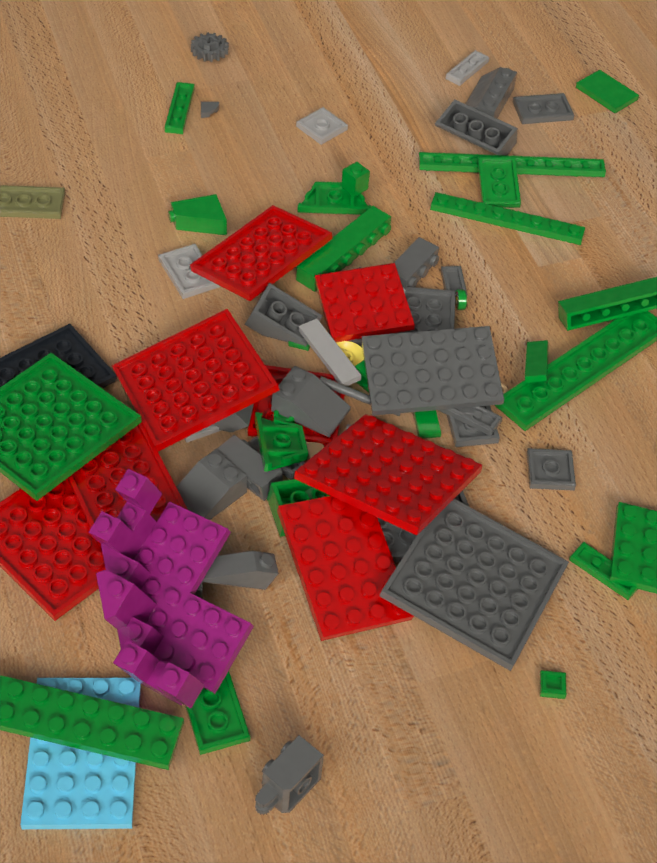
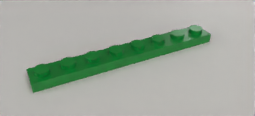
M435 192L430 208L433 211L581 245L585 227L437 192Z

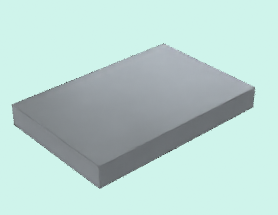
M196 244L158 255L159 262L182 299L220 287L191 271L190 264L203 256Z

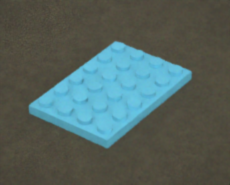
M37 678L36 684L140 708L141 683L134 678ZM30 737L21 829H132L136 762Z

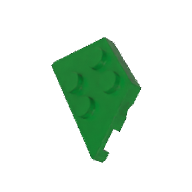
M315 182L312 189L306 193L304 201L298 204V213L362 215L372 206L366 204L362 193L354 197L341 187L342 182Z
M255 412L254 420L264 472L307 460L308 449L302 425L289 423L276 417L273 422L263 419V413Z

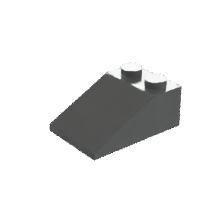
M269 283L244 325L262 336L285 342L291 341L306 347L308 343L299 332V326L316 318L320 322L323 315Z
M296 366L291 369L278 385L280 391L272 394V412L278 410L279 414L284 417H294V422L329 438L351 410V406L318 377Z
M215 449L198 461L176 488L189 511L211 520L247 493V475Z

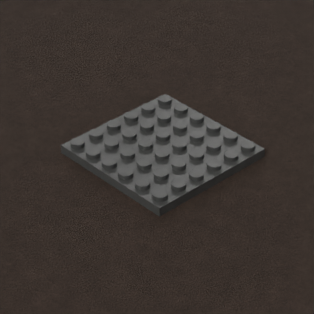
M453 499L416 536L382 589L380 597L511 671L569 562L462 502Z

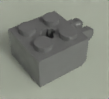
M300 735L293 742L288 741L281 749L280 755L275 760H269L262 770V788L259 790V793L257 792L255 798V808L260 815H267L274 807L281 813H290L321 780L324 755Z

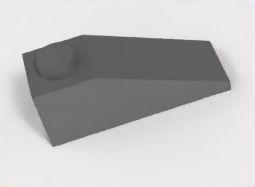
M247 551L217 556L202 582L266 590L279 574L275 555L273 553Z

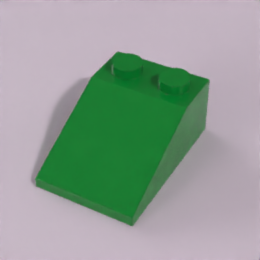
M296 479L271 483L267 501L280 537L285 536L277 512L278 506L331 495Z

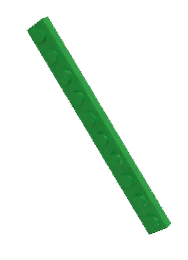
M419 152L418 158L419 170L478 172V157H515L517 174L605 177L606 174L604 159Z

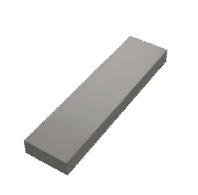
M317 318L299 326L301 335L338 383L349 386L361 380V374Z

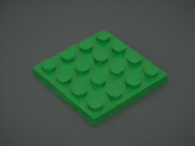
M618 502L615 515L609 582H617L628 587L636 586L638 587L637 589L657 594V511Z

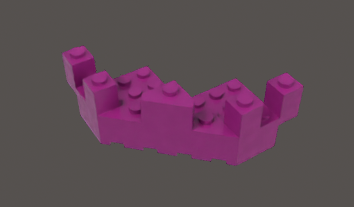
M128 469L115 489L127 501L121 512L115 518L101 511L89 531L101 543L106 570L96 573L104 619L117 629L121 647L113 664L145 687L181 706L183 704L192 708L203 688L216 694L254 627L250 622L194 595L231 532L228 528L170 501L156 522L150 513L162 493L147 477Z

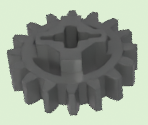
M207 32L206 35L201 33L200 37L195 36L194 40H191V52H193V56H197L198 60L203 58L204 62H213V59L220 61V57L225 58V55H228L229 43L226 38H222V35L216 36V33L209 34Z

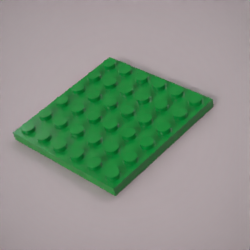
M49 353L0 387V473L38 501L142 422L141 416L57 356Z

